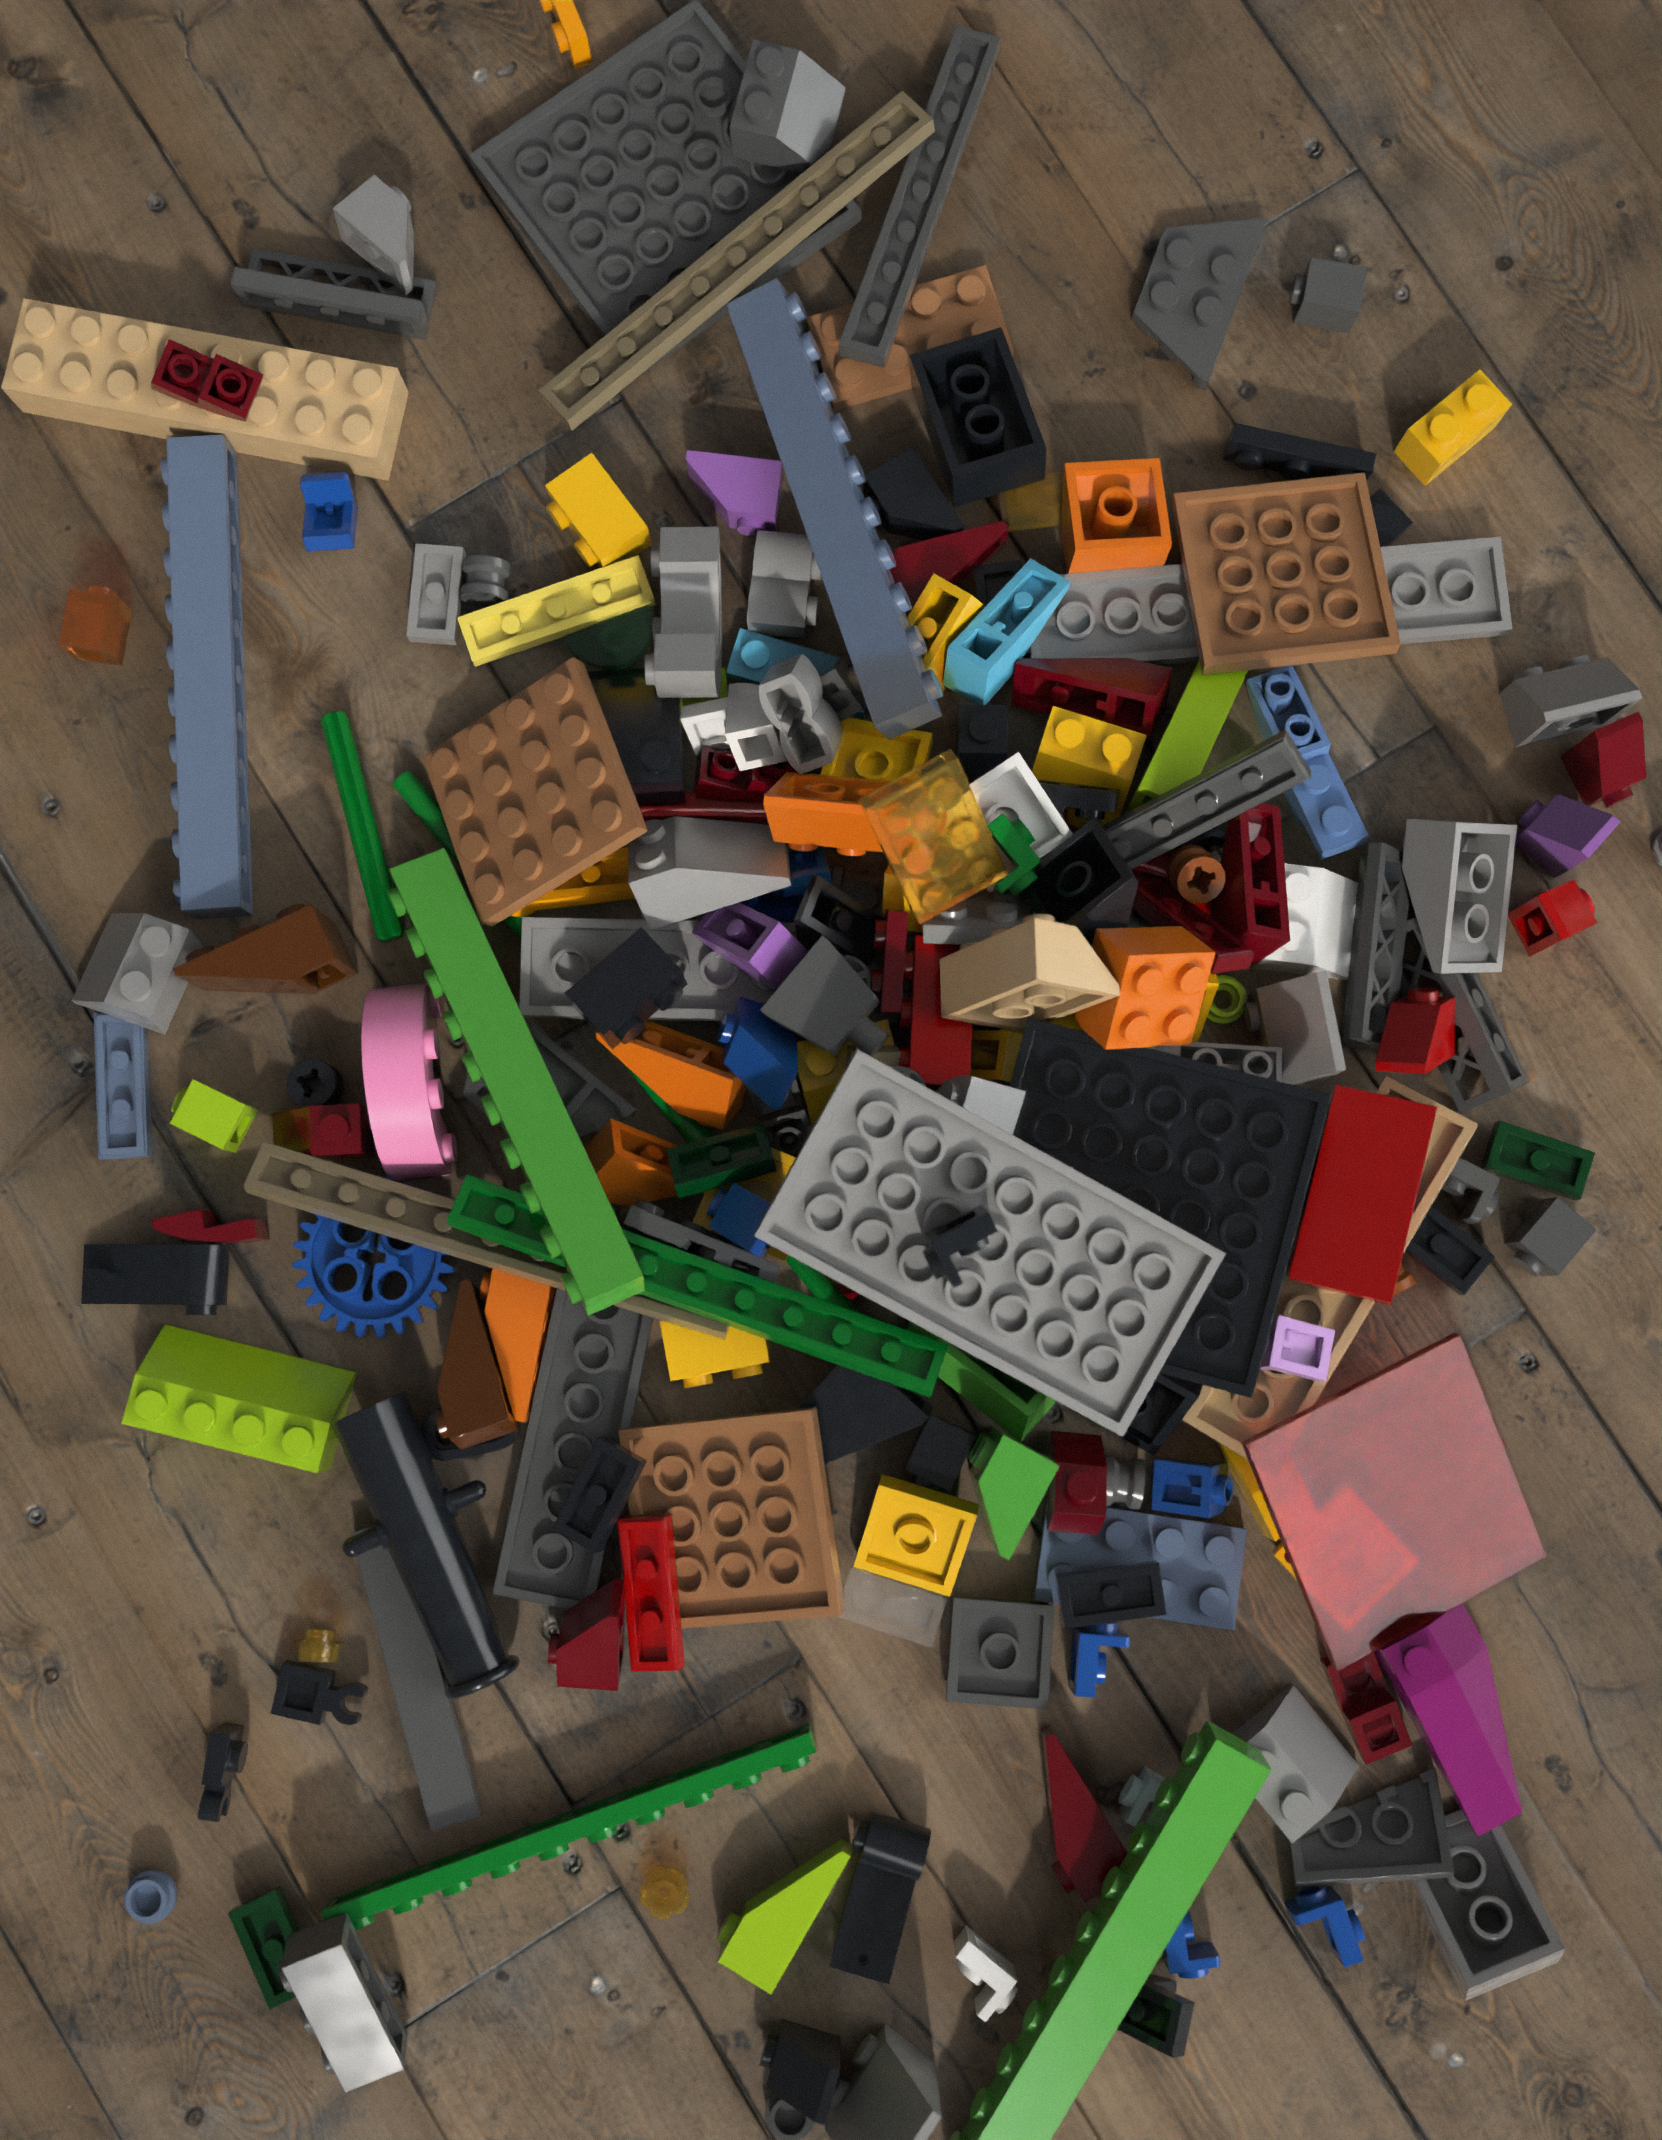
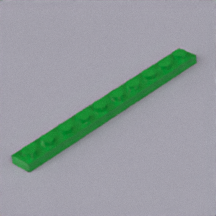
M468 1174L466 1175L448 1215L447 1222L449 1226L565 1267L560 1255L551 1259L539 1231L547 1227L540 1210L532 1214L530 1213L522 1193ZM623 1230L644 1276L645 1291L639 1294L931 1397L948 1344Z
M810 1723L335 1896L320 1911L323 1921L347 1912L355 1930H358L374 1922V1914L390 1908L393 1909L395 1915L405 1913L423 1904V1896L441 1890L443 1897L454 1895L472 1886V1878L489 1872L492 1879L506 1876L521 1867L519 1861L535 1855L539 1856L540 1861L555 1858L569 1850L568 1843L587 1837L588 1843L604 1840L617 1833L616 1826L633 1819H635L637 1825L653 1822L666 1814L664 1808L680 1802H684L686 1808L697 1806L714 1797L713 1790L732 1784L733 1790H739L762 1780V1772L780 1766L781 1772L798 1769L810 1762L808 1755L816 1753L817 1742Z

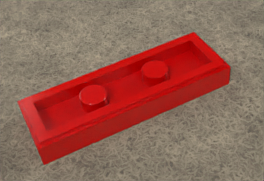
M672 1514L622 1516L618 1519L622 1574L625 1580V1609L631 1672L680 1671L685 1666Z

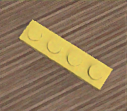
M637 555L457 617L472 662L477 667L656 605L640 557Z

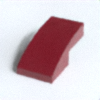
M204 1209L151 1219L154 1230L188 1240L231 1244L270 1240L267 1221L251 1218L217 1226L215 1211Z
M1366 1640L1320 1659L1347 1728L1366 1765L1413 1746L1398 1704L1389 1693L1374 1650Z

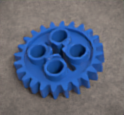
M386 1177V1178H385V1179L394 1181V1180H393L392 1178H390V1177ZM407 1182L405 1183V1185L414 1187V1186H412L411 1184H409V1183H407ZM317 1214L315 1215L318 1220L315 1224L308 1222L300 1223L299 1226L310 1236L308 1241L293 1243L295 1248L306 1252L304 1259L292 1263L293 1268L307 1271V1276L298 1281L296 1286L300 1289H313L314 1292L305 1302L306 1306L314 1307L322 1303L325 1305L320 1313L319 1320L327 1322L336 1315L339 1316L336 1324V1330L344 1333L355 1322L356 1337L365 1338L370 1325H373L377 1338H386L388 1324H392L399 1334L406 1333L405 1318L410 1317L417 1324H423L424 1318L420 1308L426 1306L438 1310L440 1307L432 1295L435 1291L449 1293L451 1290L445 1283L440 1281L442 1274H453L457 1270L453 1266L444 1263V1257L449 1256L447 1254L415 1244L406 1250H398L393 1243L392 1237L381 1234L378 1251L386 1254V1259L384 1263H376L373 1270L372 1264L365 1261V1255L367 1252L372 1253L377 1249L378 1233L366 1230L361 1240L349 1242L344 1234L346 1223ZM345 1265H352L357 1272L356 1284L351 1290L341 1292L335 1283L337 1271ZM373 1270L372 1299L366 1302L364 1300V1292L368 1287ZM401 1272L407 1281L406 1291L400 1298L390 1300L384 1292V1283L391 1274Z

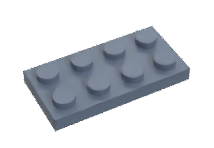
M1046 1497L1032 1596L1034 1600L1060 1604L1055 1574L1157 1561L1160 1566L1167 1615L1149 1618L1235 1630L1247 1535L1246 1528L1106 1506V1518L1098 1535L1047 1531L1048 1497Z

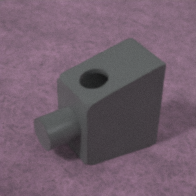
M823 935L760 1009L773 1022L833 1056L837 1055L849 1041L857 1049L872 1057L889 1036V1034L868 1018L880 1003L877 996Z

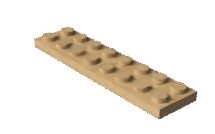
M1386 1076L1376 1092L1377 1094L1437 1106V1113L1404 1249L1405 1252L1476 1131L1478 1124ZM1302 1220L1296 1229L1274 1316L1280 1315L1335 1330L1327 1380L1314 1381L1271 1369L1260 1370L1253 1398L1203 1385L1198 1399L1183 1418V1421L1272 1475H1274L1375 1303V1301L1289 1281Z

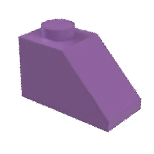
M687 450L686 464L690 480L729 528L737 529L739 533L751 537L757 536V530L777 532L783 487V465L781 461Z
M1557 794L1544 805L1536 800L1520 816L1517 823L1522 826V829L1516 834L1515 844L1549 874L1557 878L1588 859L1617 827L1620 821L1609 813Z
M741 903L707 912L692 931L696 938L745 974L775 991L809 952L779 921Z

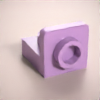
M1280 1315L1274 1316L1260 1370L1271 1369L1314 1381H1326L1335 1330Z

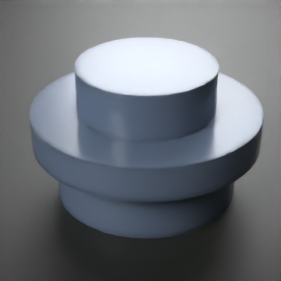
M148 1869L137 1874L127 1885L124 1894V1903L129 1915L136 1921L144 1924L160 1922L172 1912L177 1902L175 1882L167 1873L157 1869Z

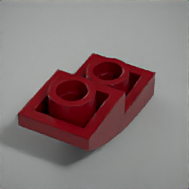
M169 339L152 378L151 389L192 406L246 422L264 375L218 354L213 359Z
M702 744L696 759L694 792L726 799L764 801V795L786 772H798L788 761L739 771L732 752Z

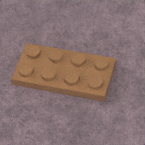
M986 265L914 286L885 368L839 356L838 345L853 304L808 316L806 319L807 329L813 335L822 359L818 360L821 373H826L836 395V400L831 402L833 411L912 389L909 358L911 354L1002 327L1012 357L1014 355L1011 339Z

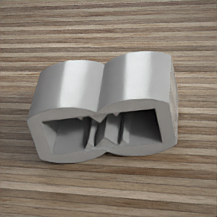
M757 530L747 610V627L749 631L768 636L806 639L807 626H816L819 597L811 596L813 580H821L822 576L807 535Z
M803 654L772 665L759 685V699L762 709L769 721L780 730V744L784 756L789 764L800 774L832 763L843 738L842 726L835 710L822 698L823 689L820 676L812 662Z

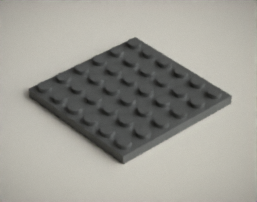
M693 0L469 154L472 166L602 337L802 174L732 157L730 123L747 62L698 0ZM851 200L729 302L775 278L779 279L862 221L861 209L854 200ZM725 304L647 370L729 314L727 305Z

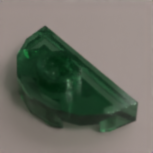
M653 603L563 636L573 655L588 665L600 667L605 671L627 668L643 658L646 653L645 650L653 640L652 627L653 617H655Z

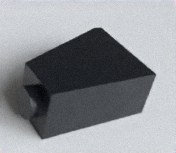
M836 1365L797 1407H817L825 1464L918 1427L929 1418L933 1407L916 1392L840 1365Z

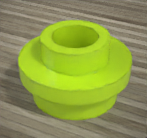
M1219 975L1217 976L1219 986L1216 993L1222 992L1226 994L1230 1003L1228 1008L1220 1009L1212 1002L1206 1019L1212 1023L1223 1025L1234 1022L1244 1013L1243 1006L1244 1003H1247V994L1243 985L1238 980L1230 976Z

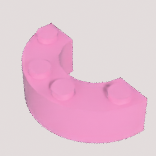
M427 982L370 989L365 997L363 1006L361 1048L369 1120L382 1167L386 1175L394 1181L452 1175L451 1163L457 1162L458 1159L454 1133L447 1132V1126L440 1113V1108L444 1107L442 1082L440 1078L434 1079L433 1059L439 1058V1041L436 1031H438L437 1017H443V997L434 999Z

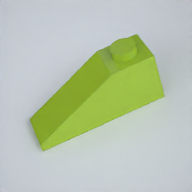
M840 1839L748 1900L739 1915L730 1912L715 1939L722 1944L718 1962L771 1995L850 1859L851 1844L844 1839Z

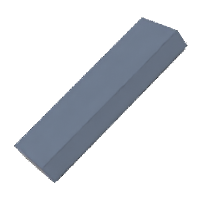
M93 1013L98 1159L116 1160L152 1157L148 1029L108 1014Z

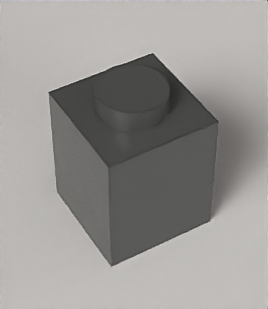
M1311 257L1304 274H1296L1292 283L1289 303L1296 304L1293 323L1349 333L1360 312L1368 267Z
M1559 1197L1542 1199L1504 1244L1516 1253L1512 1257L1514 1262L1530 1275L1535 1277L1539 1274L1541 1276H1556L1564 1270L1595 1233L1596 1229Z

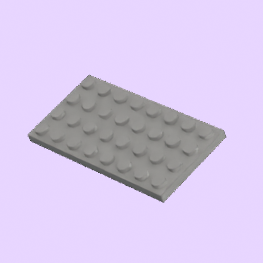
M857 1048L754 1232V1236L1122 1437L1125 1435L1226 1254ZM982 1205L989 1212L998 1232L988 1236L987 1238L990 1243L973 1254L962 1257L959 1252L950 1255L963 1282L962 1285L953 1289L946 1276L936 1280L922 1252L931 1247L925 1233Z

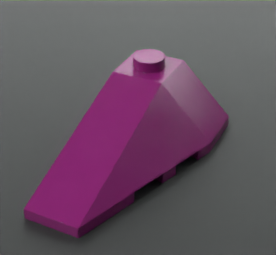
M1461 1600L1372 1646L1379 1663L1475 1836L1478 1837L1522 1813L1488 1649Z

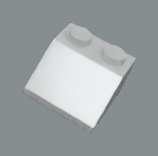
M1284 863L1290 941L1258 963H1253V968L1301 975L1327 971L1328 978L1348 980L1358 883L1325 868Z

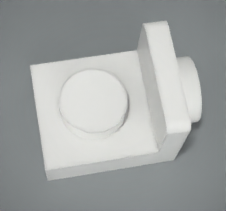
M966 1925L954 1940L955 1957L959 1960L956 1965L974 1984L980 1986L983 1981L987 1983L975 1998L976 2015L986 2022L994 2011L998 2014L1004 2012L1017 1993V1987L1014 1986L1017 1983L1015 1967Z

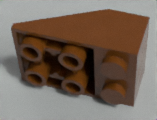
M303 903L281 910L276 915L278 920L261 928L259 925H251L236 931L231 935V942L216 949L212 946L197 949L185 957L186 963L173 968L176 976L205 991L316 994L358 974L335 922L312 904L305 906Z

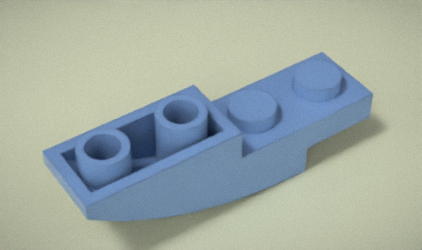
M1293 665L1283 666L1247 679L1246 687L1263 741L1286 729L1311 770V778L1284 791L1283 794L1298 827L1304 825L1320 860L1366 844L1369 835L1329 755L1331 742Z

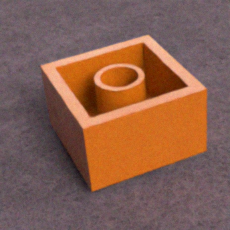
M1182 926L1096 929L1092 948L1120 985V996L1077 1011L1074 1022L1105 1050L1190 1045L1215 951Z

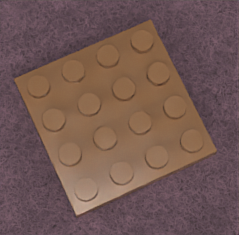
M1365 473L1173 494L1171 505L1202 675L1397 653L1401 643Z
M574 657L422 756L480 923L491 927L648 831L585 665Z
M817 1407L630 1426L629 1428L618 1430L620 1445L647 1460L628 1498L630 1515L672 1514L682 1629L840 1616L845 1611Z

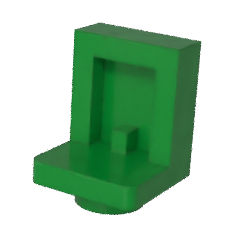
M1002 813L986 826L985 831L1016 869L998 882L993 889L999 896L1008 889L1016 896L1038 878L1033 869L1041 863V860L1029 846L1035 841V838L1018 817L1009 821Z

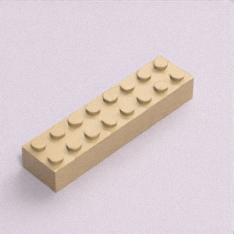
M23 298L1 387L24 413L163 439L224 434L238 453L387 481L390 478L409 394L396 367ZM169 339L213 359L218 354L264 375L246 422L192 406L151 389L152 378Z

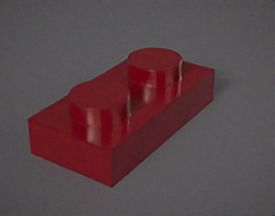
M885 909L884 920L875 919L873 949H881L882 956L881 970L872 969L870 989L877 996L880 1002L878 1008L882 1012L901 1013L908 912L905 910Z

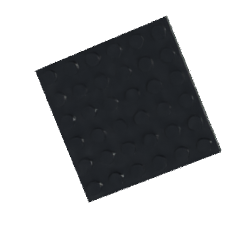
M1028 1017L1009 1086L1026 1091L1013 1135L1226 1253L1159 1373L1253 1398L1331 1095L1146 1047L1105 1050L1084 1031Z

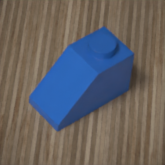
M740 996L733 1013L724 1014L718 1029L717 1041L723 1043V1064L770 1108L780 1110L798 1073L797 1035L770 1020L760 1010L764 1003Z
M736 1183L732 1184L729 1191L721 1187L706 1213L713 1217L709 1228L754 1255L765 1258L771 1245L755 1237L754 1232L767 1211L770 1202Z

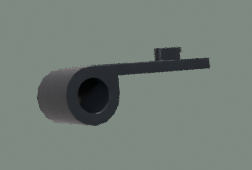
M84 1244L81 1304L186 1305V1315H217V1305H227L229 1245Z
M873 1811L870 1813L868 1821L858 1820L851 1850L859 1852L829 1967L885 1984L890 1983L915 1882L919 1880L926 1860L931 1836L930 1828Z

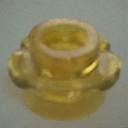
M305 1629L304 1639L295 1640L293 1645L298 1646L297 1661L338 1662L340 1646H345V1642L335 1640L336 1630Z
M654 1868L646 1875V1882L640 1886V1902L643 1907L650 1909L651 1916L661 1920L670 1919L672 1914L683 1912L688 1905L690 1898L689 1893L686 1891L688 1881L684 1874L677 1869ZM667 1889L669 1896L666 1898L661 1897L660 1890Z

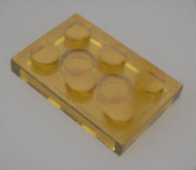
M951 749L858 800L901 891L919 924L924 923L1008 875L959 759Z

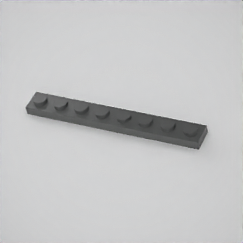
M956 26L925 112L933 118L935 132L908 155L838 345L839 356L885 368L998 58L1001 37Z

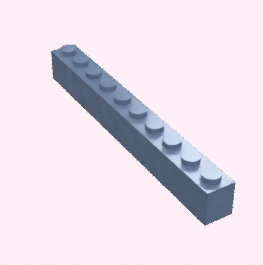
M775 278L726 305L873 725L890 740L941 717L942 713L937 699L943 697V692L932 669L926 671L921 655L927 653V647L921 632L916 625L910 627L905 612L912 609L911 602L902 583L898 582L895 584L890 569L896 567V561L885 539L880 541L875 527L881 524L880 516L870 497L864 498L860 485L866 482V478L855 455L849 456L845 443L851 441L848 428L840 413L834 415L830 402L836 400V395L826 373H819L816 361L822 359V356L811 332H804L801 321L807 319L804 306L795 291L788 294L780 281Z
M224 434L166 438L167 456L161 457V474L165 485L168 486V502H163L162 518L166 530L169 531L170 548L164 549L163 561L168 577H171V594L165 596V612L169 623L172 624L173 641L167 642L166 656L170 669L174 670V687L168 689V706L171 715L175 717V734L170 735L169 751L172 762L176 764L177 781L172 782L170 795L172 806L175 811H178V829H174L172 832V847L175 857L179 858L180 877H175L173 883L174 898L176 904L181 906V911L194 919L253 916L237 452Z

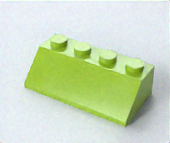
M164 1324L135 1373L121 1424L320 1473L332 1468L339 1440L331 1423L346 1416L357 1372Z

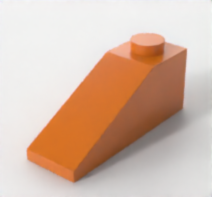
M648 1020L644 1022L645 1027L634 1040L626 1044L621 1042L613 1050L596 1033V1039L677 1113L695 1119L696 1122L703 1126L724 1130L742 1108L746 1085L723 1064L722 1047Z
M492 1268V1271L484 1272L479 1298L486 1301L484 1313L514 1420L527 1422L530 1418L556 1288Z

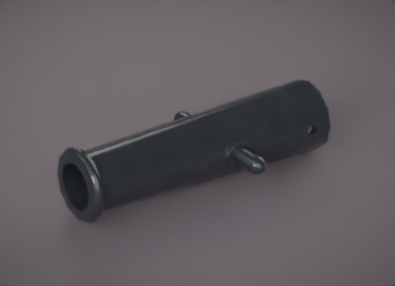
M403 1391L331 1423L374 1518L372 1521L373 1527L346 1539L342 1548L344 1554L352 1558L381 1545L384 1550L388 1548L449 1681L445 1695L450 1699H458L482 1690L505 1678L517 1669L520 1660L516 1655L508 1654L455 1519L458 1516L457 1510L485 1496L487 1491L486 1485L480 1480H474L451 1491H448L446 1487L443 1488L418 1422L412 1413V1407L407 1394Z

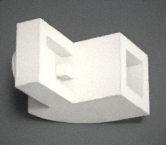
M752 683L729 684L728 697L682 706L680 719L695 755H698L702 744L721 750L731 748L739 771L787 761L780 744V730L769 721L762 709L759 699V685Z

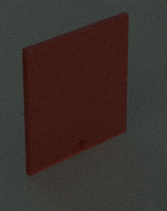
M1452 1333L1241 1443L1285 1549L1284 1558L1291 1564L1331 1665L1338 1671L1546 1557L1506 1454V1444L1499 1436L1460 1334Z

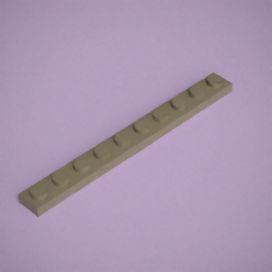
M901 91L538 391L543 401L573 431L935 132L933 118L905 92Z
M264 1141L243 1185L248 1194L565 1290L560 1275L568 1272L565 1267L449 1226L447 1218L455 1202L451 1198ZM636 1294L614 1304V1306L724 1340L729 1329L728 1325L641 1294Z

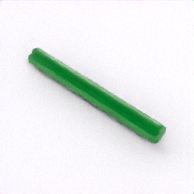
M333 711L322 715L320 719L376 938L381 942H392L404 936L401 918L396 916L386 891L392 888L349 719L343 711Z

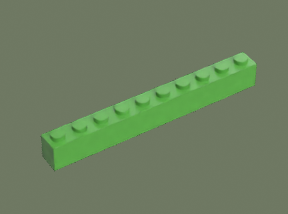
M445 848L390 868L389 871L394 887L386 890L396 916L406 915L412 928L405 930V934L415 957L418 958L425 955L430 969L423 971L432 996L434 999L443 996L449 1008L448 1011L442 1013L452 1040L462 1038L468 1050L467 1053L461 1055L471 1082L474 1083L481 1080L487 1092L486 1096L480 1098L491 1126L501 1123L507 1138L499 1141L511 1170L520 1166L527 1182L519 1185L527 1207L531 1214L540 1210L547 1227L539 1231L551 1259L560 1255L568 1271L560 1275L570 1302L575 1304L581 1301L587 1316L645 1291L643 1273Z
M1206 1720L1199 1734L1194 1732L1189 1736L1181 1752L1182 1762L1172 1778L1167 1777L1160 1784L1154 1799L1155 1808L1146 1823L1141 1821L1134 1828L1128 1842V1853L1120 1867H1112L1106 1875L1101 1889L1102 1897L1093 1912L1088 1910L1081 1917L1075 1931L1076 1941L1067 1956L1060 1955L1055 1961L1049 1974V1986L1040 2000L1034 1999L1028 2006L1022 2022L1023 2030L1014 2045L1008 2043L1002 2050L996 2065V2075L989 2087H982L977 2092L970 2108V2119L963 2131H955L949 2140L1052 2139L1270 1774L1271 1768L1261 1750Z

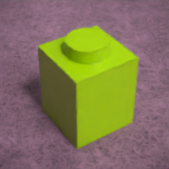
M192 1079L189 1087L184 1086L173 1102L172 1112L175 1114L170 1124L220 1149L237 1153L259 1109L208 1084Z

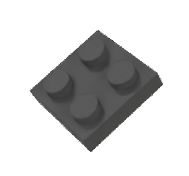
M952 1595L946 1702L1048 1710L1054 1604Z

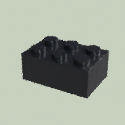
M1002 327L909 355L911 388L954 507L1045 480L1047 448Z

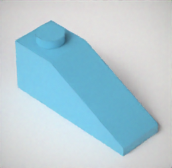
M1030 558L948 646L942 685L975 705H986L1009 680L1015 671L1016 661L1023 659L1068 591L1071 581Z

